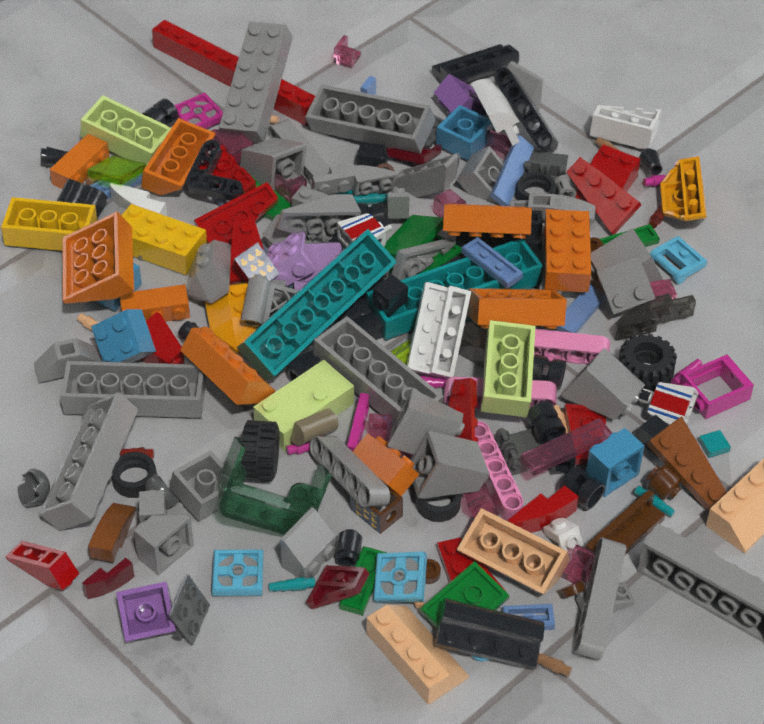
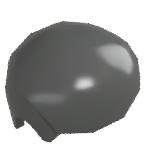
M35 468L30 469L27 473L22 474L26 478L25 482L18 485L19 499L25 507L44 503L50 491V482L46 474Z
M157 473L147 480L145 491L164 490L166 509L179 502V499L171 492Z

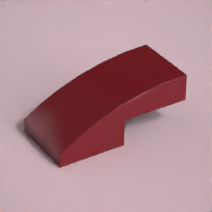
M125 557L108 573L100 567L82 582L84 596L87 599L100 597L128 583L135 577L133 563Z

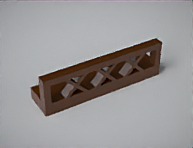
M650 489L646 491L586 544L583 562L592 568L596 547L600 538L625 544L626 555L651 533L658 523L661 524L666 514L653 506L655 493Z

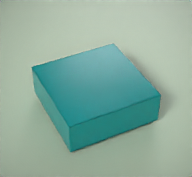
M721 430L699 436L698 441L709 458L730 452L731 446Z

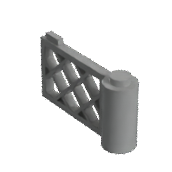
M255 274L248 281L240 322L248 326L259 327L269 318L271 312L277 311L286 302L284 301L278 305L273 298L274 290L282 292L286 301L291 298L289 294L294 295L298 290L273 284L267 280L266 276ZM329 326L321 334L329 329Z

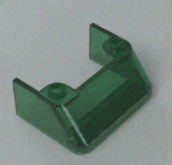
M234 437L221 472L218 508L223 516L285 535L311 507L318 512L332 476L324 464H318L311 485L302 482L296 483L289 489L287 497L243 484L246 478V470L240 462L246 447L239 437Z

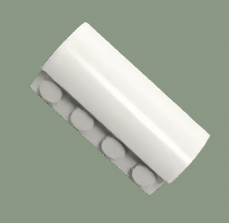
M480 79L471 83L496 132L504 130L512 146L519 143L517 134L520 132L516 126L519 120L497 83L489 79Z
M429 282L424 283L407 360V366L414 372L424 374L426 377L442 379L454 376L471 291L453 286L444 287Z

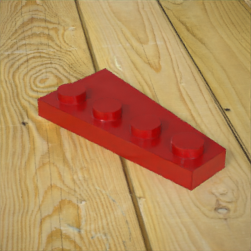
M581 157L566 171L588 203L595 205L597 215L612 235L616 234L641 207V203Z
M266 182L194 219V224L206 230L207 244L213 240L230 244L232 243L234 221L254 217L256 222L278 202V197L269 183Z

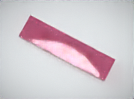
M599 418L522 453L520 460L534 476L590 450L595 444H600L607 440L612 432Z

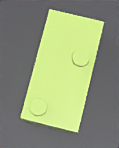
M102 95L81 119L80 137L84 138L87 134H91L108 142L109 151L145 168L171 130V127Z
M490 320L486 336L481 412L527 417L531 404L536 326Z
M322 360L253 407L254 420L277 422L280 433L279 447L286 451V446L294 444L290 438L296 421L328 408L337 416L354 404V385L325 360Z

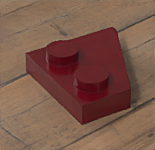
M435 144V147L431 149L423 148L421 153L389 147L387 148V154L397 161L407 160L415 165H421L439 155L442 145Z
M326 565L306 604L310 609H315L359 594L369 576V572L363 567Z

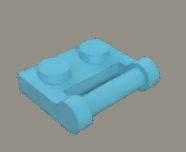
M679 236L650 252L654 262H657L673 276V280L678 284H681L687 277L706 267L707 260ZM666 254L682 269L678 270L666 258H664L663 255Z

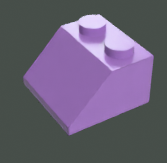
M450 74L434 91L439 98L437 101L443 107L448 108L449 111L447 113L449 115L459 105L480 115L487 114L474 88Z
M166 581L116 592L125 642L176 632L175 623L169 616L172 601Z

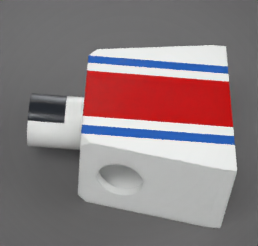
M367 213L337 222V238L347 247L356 237L369 229L385 247L386 233L392 230V225L388 219L377 222L371 214Z
M658 382L655 392L643 389L639 401L649 405L647 413L650 416L657 415L668 425L681 416L687 424L699 392L689 386Z

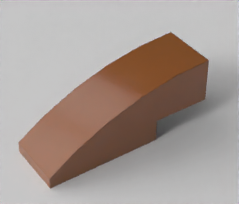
M112 503L99 521L88 545L90 558L114 562L118 549L123 547L137 510L136 507Z

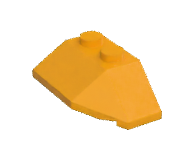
M700 157L679 159L675 163V167L669 171L660 183L663 216L681 221L707 218Z
M245 282L230 284L229 292L212 304L205 301L210 329L236 353L240 352L236 347L256 330V327L240 322L248 286Z

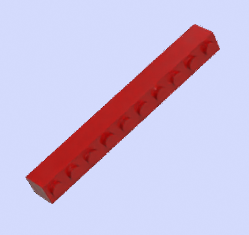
M165 19L152 29L153 46L155 49L231 87L239 59L238 56ZM281 79L273 109L307 126L308 122L305 116L315 95Z

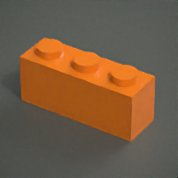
M87 134L49 169L52 185L63 189L67 179L83 184L91 171L110 158L108 142Z
M185 284L133 291L120 297L122 311L126 309H142L145 321L156 312H159L166 322L190 318Z
M367 433L352 452L380 480L402 496L419 475L412 468L415 463L405 455L400 458L402 454L398 450L390 447L387 448L388 443L379 435L374 438Z

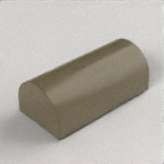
M328 408L296 421L290 440L295 445L301 446L310 442L313 437L324 436L336 431L339 425L336 414Z

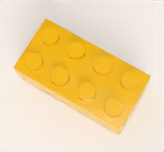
M11 197L1 226L4 245L63 251V237L98 221L96 207L90 204Z
M130 204L121 215L132 226L134 257L142 256L145 261L184 275L189 273V269L200 246L207 243L205 229L134 204Z

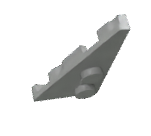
M446 238L398 250L395 257L397 263L393 267L392 275L399 280L417 275L434 262L432 258L439 252L442 254L448 252L455 245V241L451 238Z

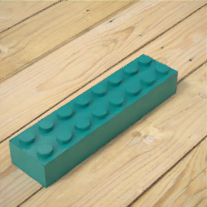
M369 229L365 230L236 348L266 381L270 380L391 269L397 261Z
M520 238L492 248L523 272V278L509 288L504 287L466 257L400 280L408 286V302L390 315L375 307L373 304V290L366 292V300L380 319L383 326V337L387 340L414 330L425 282L444 287L453 286L468 291L469 288L529 289L541 284L543 265L524 239Z

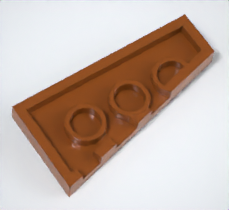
M682 416L647 443L648 447L659 459L681 478V483L708 512L727 493Z

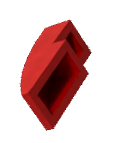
M565 485L549 498L540 493L508 519V522L530 533L543 530V527L551 524L553 520L562 517L566 519L576 512L579 496Z

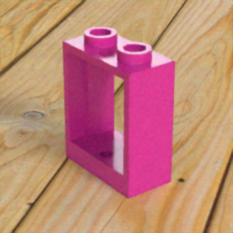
M728 354L683 373L680 385L693 387L699 392L694 409L705 419L750 400L754 384ZM720 376L732 389V392L709 401L697 386Z

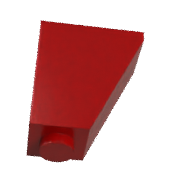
M156 312L146 321L156 352L140 360L145 363L185 364L184 354L180 351L182 346L162 315Z

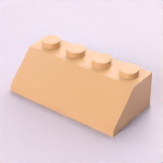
M764 459L710 508L706 526L744 554L764 535Z
M482 508L457 548V551L542 595H545L559 581L570 561L566 550Z
M385 605L366 618V634L428 705L469 678V675L445 648L435 646L436 638L407 606Z

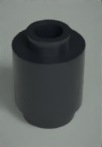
M346 529L338 535L335 557L337 558V563L341 566L352 567L356 565L360 558L362 536L356 530Z

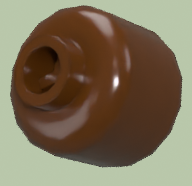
M666 465L656 466L645 479L647 481L646 488L654 492L661 500H665L668 497L673 499L681 490L678 486L681 478Z

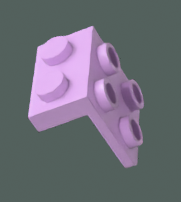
M303 231L298 234L296 232L292 233L286 240L272 244L267 252L268 258L279 271V275L274 280L286 281V286L315 272L314 264L303 251L306 237Z
M340 243L304 244L303 251L314 264L315 272L294 282L295 290H300L342 251Z

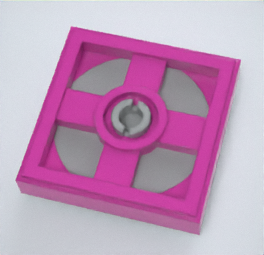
M205 92L174 105L180 119L204 129L220 123L223 111Z

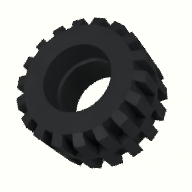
M638 334V337L631 336L630 340L626 339L620 348L618 361L645 384L641 391L647 389L655 392L658 382L671 384L677 358L676 353H674V347L669 346L670 342L667 340L663 341L662 337H654L653 334Z
M247 420L245 423L240 455V468L243 479L274 480L278 467L280 442L277 422Z

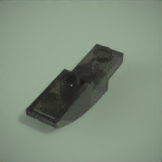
M668 293L635 306L615 323L614 340L629 339L631 336H638V334H650L656 332L657 324L693 316L696 305L694 296L690 295L672 300Z

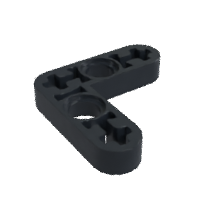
M216 140L204 142L186 177V184L188 190L194 194L231 201L245 192L240 181L212 175L222 154L220 144ZM204 163L209 164L208 168L199 169L200 165ZM213 184H220L218 189H210Z

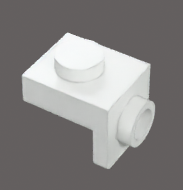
M563 517L557 518L551 524L543 527L545 536L557 542L560 548L568 552V555L583 548L579 526Z

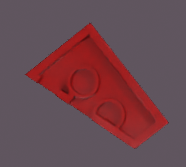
M254 217L233 222L229 285L245 282L232 265L234 258L256 243L264 251Z

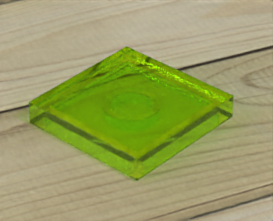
M112 155L87 169L88 177L122 185L143 173L146 163Z

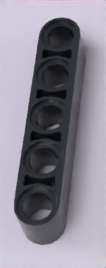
M506 67L499 68L494 74V79L535 145L543 152L553 153L558 147L556 137L517 76ZM509 75V79L503 82V78ZM519 91V95L513 98V94ZM529 107V111L523 114L524 108ZM539 122V127L533 130L534 124ZM550 138L549 144L547 146H543V142L546 139Z

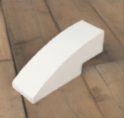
M113 182L110 183L111 200L117 206L127 209L130 204H134L167 216L166 203L150 199V192Z

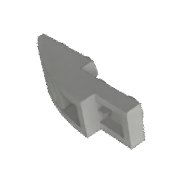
M334 166L329 168L328 174L312 177L311 189L324 194L353 190L355 196L366 195L394 188L397 174L394 171L373 166Z
M530 193L529 200L510 201V206L531 207L532 210L542 211V220L545 219L546 209L589 211L590 223L595 222V205L573 197L547 193Z

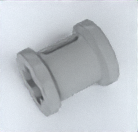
M568 175L556 177L554 181L556 183V190L559 193L558 195L575 198L576 191L571 186V178Z

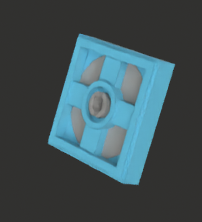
M214 550L212 596H262L264 551Z
M426 552L378 553L374 601L376 603L424 602L427 565Z

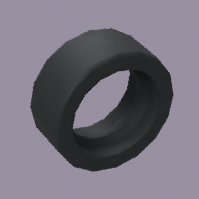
M542 172L526 173L517 182V200H529L530 193H527L525 190L530 187H540L545 189L547 194H556L554 179Z
M141 452L122 454L112 470L111 478L114 489L122 496L139 498V492L145 491L147 480L157 473L153 459ZM130 468H142L148 472L144 479L137 482H127L120 478V475Z
M416 494V507L425 519L432 522L448 521L455 517L460 510L461 494L450 495L453 501L445 506L431 505L425 498H418Z

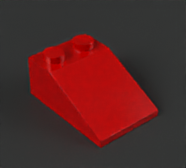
M603 144L590 164L627 192L638 177L640 158ZM577 189L575 198L588 202L579 189Z

